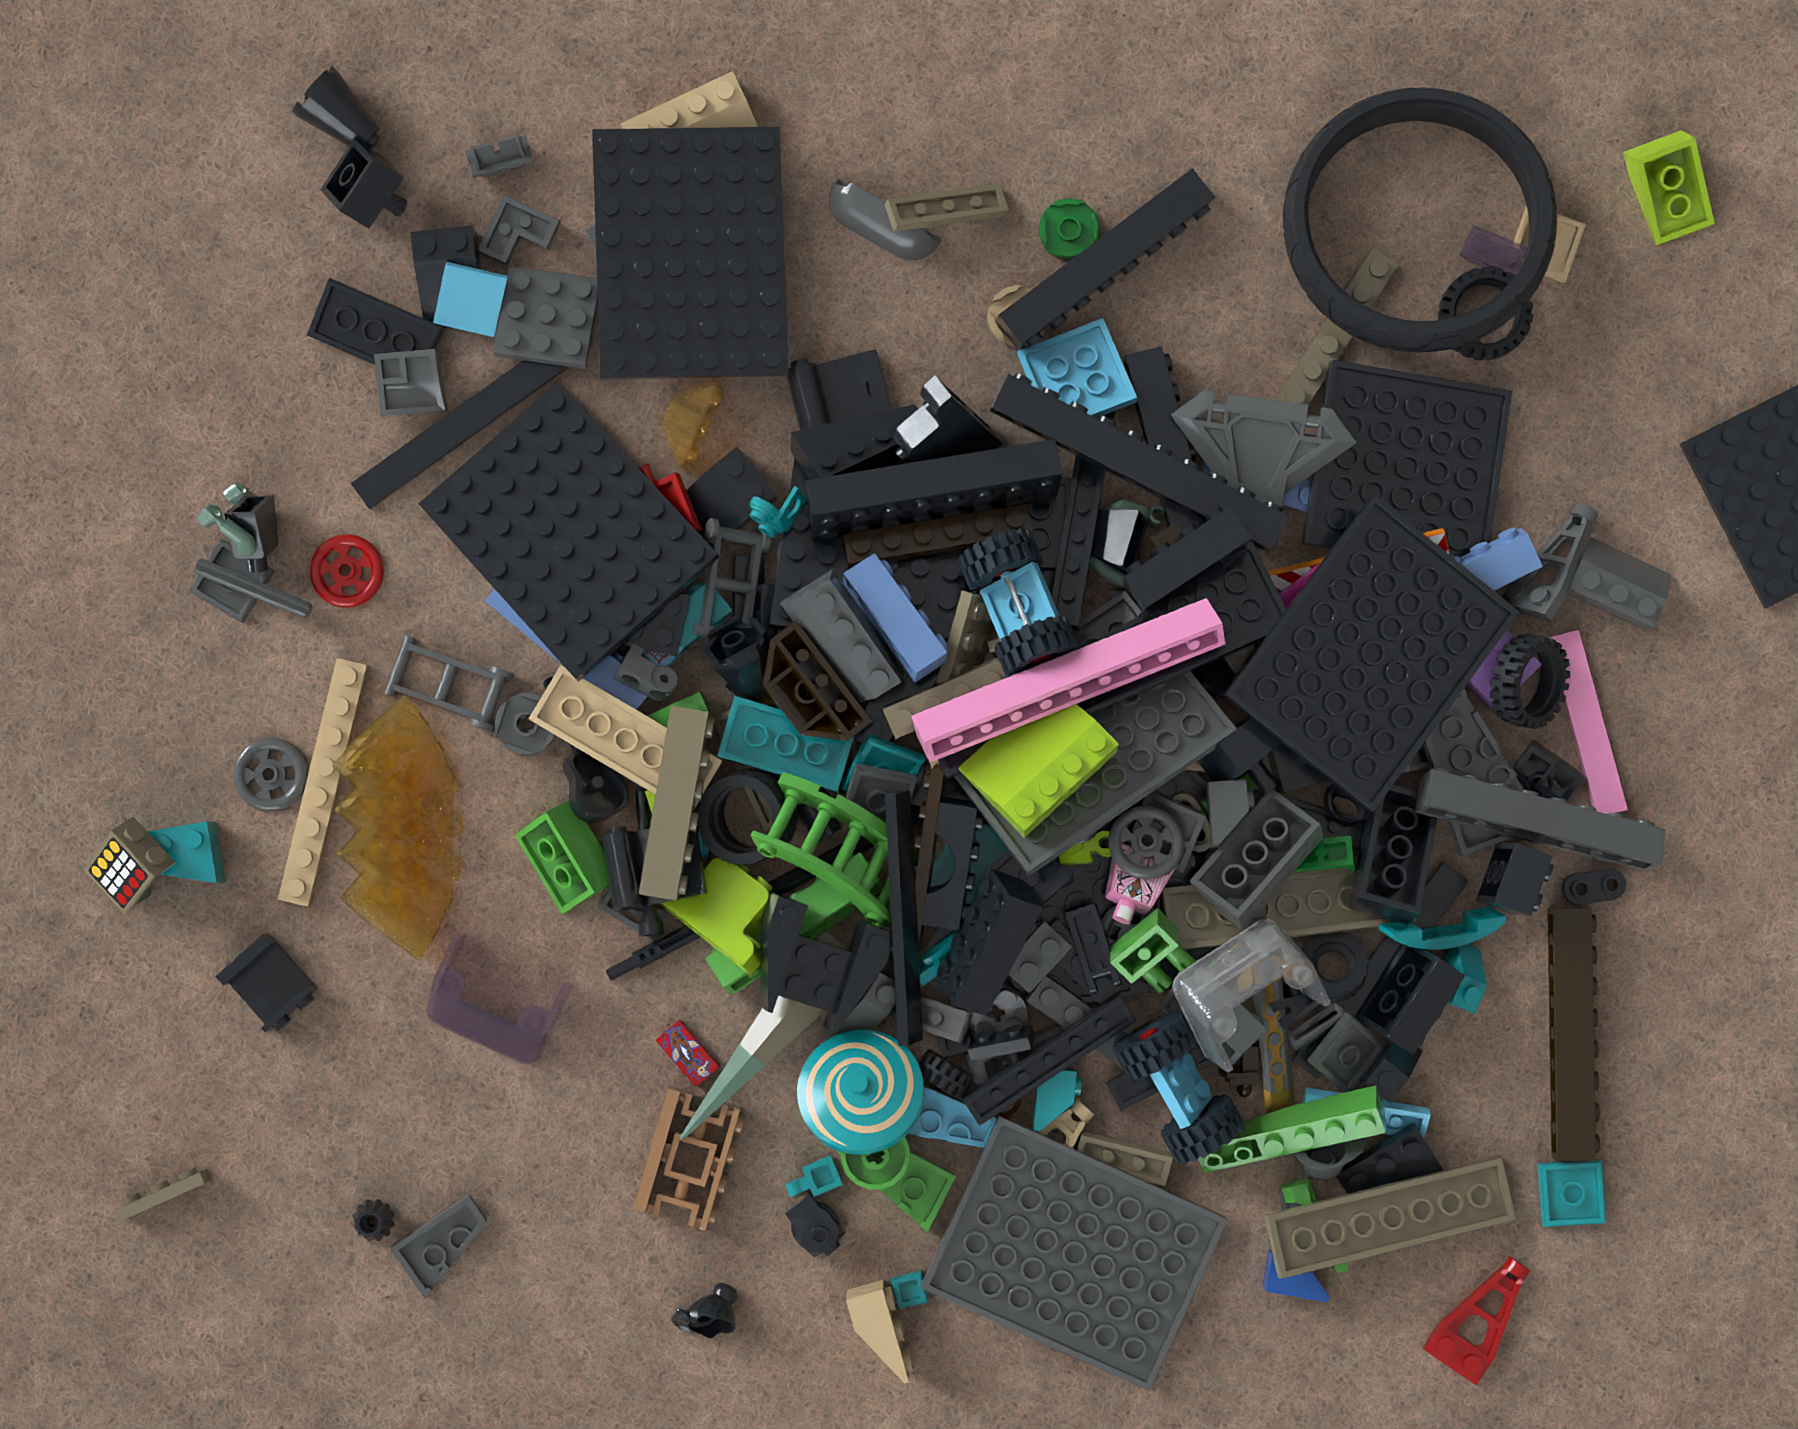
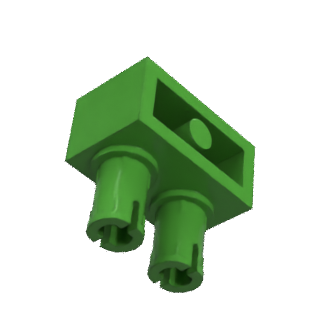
M1159 908L1112 944L1110 963L1131 984L1142 976L1159 994L1164 991L1162 986L1167 989L1173 979L1157 965L1158 962L1166 957L1179 970V973L1184 975L1188 972L1186 967L1191 970L1195 966L1196 959L1192 958L1179 944V929Z

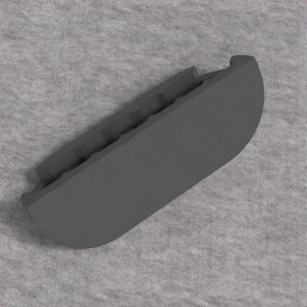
M839 179L835 180L829 193V207L833 217L844 227L905 260L923 259L932 254L942 240L940 236L933 235L926 231V228L893 232L884 206L885 201L849 182L847 186Z

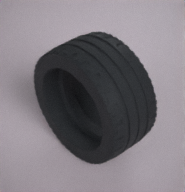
M742 769L724 775L710 785L699 803L698 828L700 829L702 839L713 854H716L723 861L725 860L728 863L737 865H752L770 859L759 853L757 846L751 847L742 844L731 835L725 823L724 807L728 795L738 787L754 789L767 802L771 810L773 826L786 800L778 784L779 777L763 770ZM797 806L780 838L781 841L788 844L794 836V831H796L798 819Z

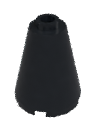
M333 66L330 67L329 71H324L305 91L304 99L306 101L302 105L297 102L292 110V113L298 118L348 146L356 139L372 149L380 140V137L377 135L380 130Z

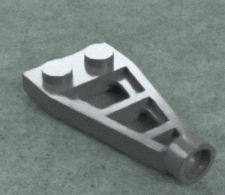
M1577 503L1570 513L1568 521L1537 553L1543 567L1512 581L1502 598L1521 614L1551 621L1568 595L1577 567L1593 530L1592 525L1598 518V513L1586 504ZM1566 541L1573 543L1567 558L1554 555ZM1553 566L1560 568L1556 581L1551 586L1534 582L1535 577L1545 567Z

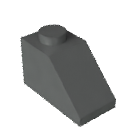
M1246 779L1208 782L1206 786L1211 850L1218 849L1247 816L1249 807H1254L1253 789L1247 788Z

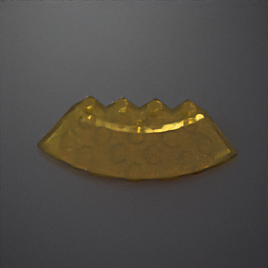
M402 695L362 732L332 765L354 786L334 810L357 830L337 853L340 858L359 874L339 899L360 918L416 960H419L437 935L441 927L439 925L453 900L451 898L453 894V880L458 881L462 857L454 856L453 863V837L463 833V815L453 812V793L459 791L452 768L448 766L441 743L437 742L421 712L405 695ZM453 816L458 817L459 831L453 833Z

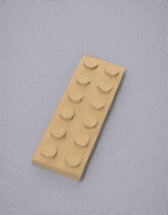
M560 665L529 720L656 794L667 727L583 678L578 682L564 666ZM711 753L707 769H701L699 781L704 782L703 794L723 763V760ZM696 800L695 808L697 807L698 803L700 802L699 800Z

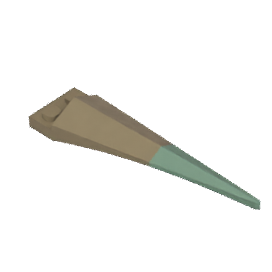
M827 931L816 938V940L847 949ZM781 996L777 998L773 1013H769L762 1008L681 1134L680 1140L685 1139L825 1010Z

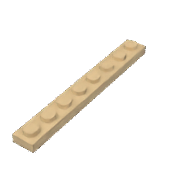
M340 658L336 659L278 900L310 907L369 665Z

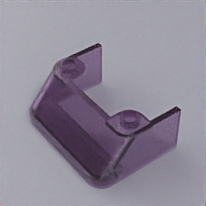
M463 932L454 933L433 979L426 1008L428 1018L438 1026L522 1064L536 1062L545 1050L575 983L571 981L563 983L551 1011L539 1006L527 1008L521 1014L516 1025L460 999L466 984L465 977L453 965L468 934Z

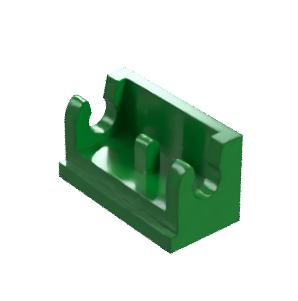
M1351 835L1323 838L1293 873L1347 867L1349 871H1356L1354 861L1355 850Z

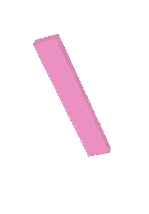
M1576 630L1549 637L1562 645L1561 649H1565L1567 653L1565 658L1569 659L1570 666L1566 670L1570 671V678L1565 681V683H1569V689L1563 691V694L1566 696L1564 704L1592 806L1597 809L1596 811L1605 814L1628 810L1580 632Z

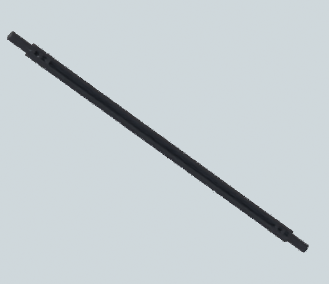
M914 806L911 807L912 826L922 822V820H919L920 808ZM861 836L852 855H856L859 852L862 853L874 847V845ZM843 843L817 856V858L832 866ZM796 867L769 881L768 883L773 888L769 893L773 892L782 895L817 876L800 867ZM685 925L632 952L633 956L608 968L606 973L612 981L637 967L642 969L648 964H652L656 960L700 938V936Z

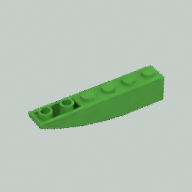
M1377 1086L1331 1095L1322 1099L1311 1100V1102L1300 1103L1244 1122L1243 1131H1240L1236 1138H1232L1229 1144L1222 1145L1218 1151H1212L1208 1156L1204 1158L1199 1157L1198 1160L1203 1173L1383 1134L1386 1133L1385 1108Z

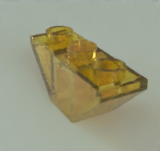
M715 379L673 395L661 421L662 429L678 468L685 470L687 464L693 465L699 448L695 447L699 436L705 437L711 425V420L707 419L712 408L717 409L722 401L724 392L720 391L722 386Z

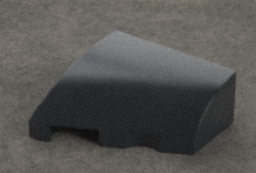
M1534 739L1513 767L1526 790L1537 792L1540 797L1547 799L1562 798L1568 800L1585 777L1582 772ZM1553 779L1555 780V782H1556L1561 788L1557 787V786L1554 784Z

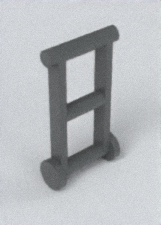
M710 518L707 521L704 540L707 543H711V547L718 555H720L722 539L752 545L747 582L717 576L719 558L707 568L700 623L696 622L694 624V635L707 637L709 631L717 627L710 625L715 588L745 594L742 622L750 623L748 618L753 617L761 553H767L771 537L763 534L761 531L756 534L719 526L718 519Z
M405 635L384 694L396 697L397 692L468 716L472 718L470 721L471 725L493 732L495 726L491 725L490 721L506 678L513 679L514 673L494 666H490L489 671L416 646V639ZM412 651L446 663L434 698L400 686ZM458 667L492 679L480 714L446 702Z

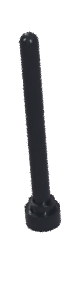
M639 787L635 792L638 831L650 829L649 803L645 794L647 790L644 787ZM656 905L643 907L644 916L641 917V923H638L639 936L663 935V921H660V916L656 915Z

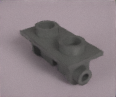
M515 134L498 139L500 150L494 151L492 142L471 146V150L465 151L471 165L472 177H488L497 171L508 168H520L526 163L532 162L526 136Z

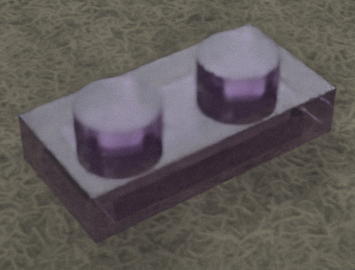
M1473 225L1459 256L1485 267L1491 266V269L1501 268L1503 269L1502 273L1507 274L1510 272L1516 276L1524 262L1527 247Z

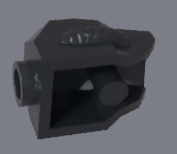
M811 1194L807 1195L785 1213L792 1223L791 1231L793 1237L813 1257L823 1252L828 1256L841 1245L838 1240L845 1234V1230L840 1225L838 1216L831 1207L817 1202Z

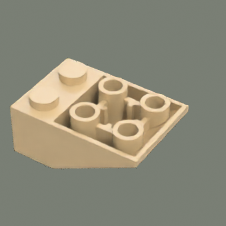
M880 1280L847 1290L846 1302L855 1332L904 1384L909 1383V1373L913 1372V1361L909 1347L902 1348L901 1342L905 1341V1333L900 1316L896 1318L893 1316L892 1311L896 1310V1301L892 1287L885 1288L884 1281Z

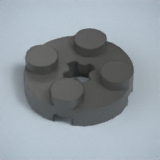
M534 693L517 694L502 703L498 709L495 718V728L500 740L510 751L522 755H532L543 752L554 741L556 735L536 723L534 729H529L527 733L522 732L523 726L519 725L520 719H526L527 715L532 714L542 696Z
M1005 981L993 1003L999 1009H1004L1005 1013H1002L1001 1017H995L989 1011L987 1016L965 1009L966 1012L972 1013L969 1023L970 1028L976 1035L983 1031H992V1033L1002 1032L1013 1025H1022L1024 1027L1029 1015L1028 1002L1024 999L1025 995L1019 989L1016 990L1014 987L1009 986V982Z

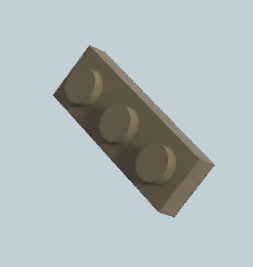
M1081 1131L1077 1150L1145 1181L1166 1186L1173 1160L1171 1152Z
M196 1167L179 1174L180 1181L170 1186L166 1180L150 1187V1195L140 1198L139 1193L121 1200L123 1207L113 1211L117 1222H121L211 1181L208 1170L205 1169L198 1172Z

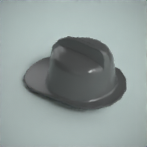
M1365 1138L1297 1152L1295 1156L1302 1163L1305 1177L1308 1180L1313 1178L1319 1180L1334 1179L1341 1173L1346 1163L1352 1161L1363 1152L1366 1145Z

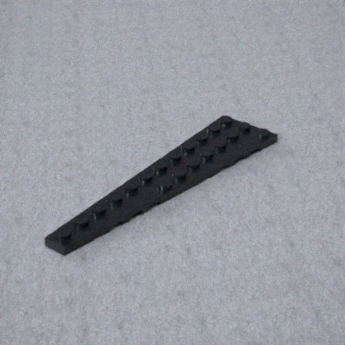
M1251 540L1219 561V564L1205 573H1201L1187 585L1175 590L1158 604L1149 607L1135 619L1129 620L1102 638H1108L1207 598L1222 622L1225 645L1102 693L1077 705L1092 716L1263 640L1282 616L1286 607L1253 541ZM988 740L938 759L946 779L948 780L961 774L958 768Z

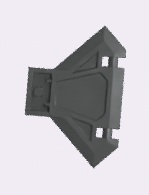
M1203 390L1171 414V417L1212 473L1228 480L1227 485L1236 490L1239 487H1243L1256 494L1254 499L1264 504L1266 501H1270L1281 507L1284 494L1357 443L1334 410L1327 407H1321L1320 416L1307 414L1309 406L1307 404L1228 393L1227 402L1214 401L1215 391ZM1212 413L1223 414V422L1211 420ZM1305 427L1317 428L1316 435L1304 434Z

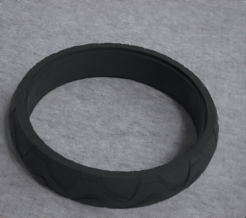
M1426 87L1403 88L1370 96L1353 104L1350 108L1343 110L1331 119L1313 137L1293 169L1288 182L1283 208L1284 240L1293 272L1310 301L1323 315L1348 334L1369 344L1395 351L1422 353L1449 350L1472 343L1495 331L1515 316L1533 296L1547 272L1553 255L1557 231L1556 197L1552 180L1548 177V169L1531 140L1514 122L1511 123V120L1503 113L1476 98L1459 92ZM1423 121L1444 124L1460 129L1476 137L1495 151L1508 165L1521 187L1529 217V239L1524 262L1517 275L1506 288L1492 300L1477 309L1456 317L1436 321H1413L1390 317L1364 306L1347 294L1329 275L1316 252L1309 226V199L1319 174L1329 160L1350 141L1368 131L1388 124Z

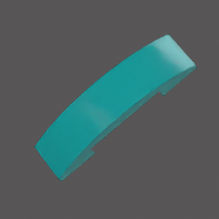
M1492 907L1464 910L1462 923L1421 929L1412 922L1408 925L1393 921L1379 924V930L1393 940L1409 947L1441 950L1460 947L1489 935L1506 922V916Z

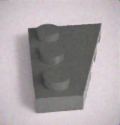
M469 1193L391 1245L390 1250L425 1299L438 1281L450 1269V1266L461 1252L465 1250L487 1222V1217Z

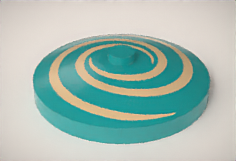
M873 1030L847 1031L823 1042L806 1060L797 1086L800 1112L812 1134L823 1144L834 1150L857 1155L885 1150L903 1139L914 1127L920 1116L925 1094L920 1067L906 1046H899L897 1039Z

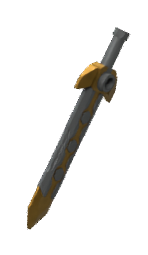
M1260 916L1252 920L1253 928L1255 929L1257 956L1251 957L1248 960V964L1245 963L1236 979L1237 992L1242 993L1251 986L1254 1013L1261 1019L1263 1026L1267 1029L1258 1041L1264 1106L1269 1114L1295 1104L1286 1028L1282 1029L1278 1022V1019L1285 1015V1008L1273 1013L1268 1003L1284 999L1282 976L1296 981L1297 978L1296 969L1287 960L1270 953L1267 931L1268 920L1267 917Z

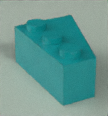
M205 821L148 831L176 862L174 866L160 875L225 883L216 822Z

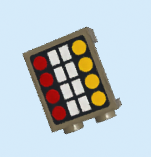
M133 816L111 830L83 870L121 912L126 915L143 904L151 896L147 888L158 875L174 866L176 862Z

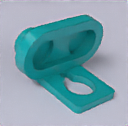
M794 486L779 511L769 502L753 497L749 503L750 510L752 511L749 516L760 524L758 529L763 534L774 538L776 534L789 531L805 504L806 498L800 488ZM796 499L795 507L790 512L791 505L793 501Z

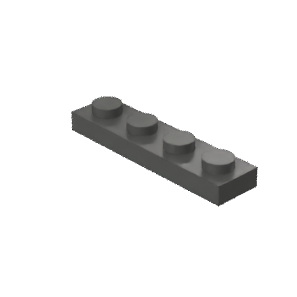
M1047 976L1024 998L1064 1028H1067L1093 1010ZM1121 1031L1095 1050L1122 1068L1113 1052V1047L1116 1046L1118 1041L1123 1040L1127 1033Z

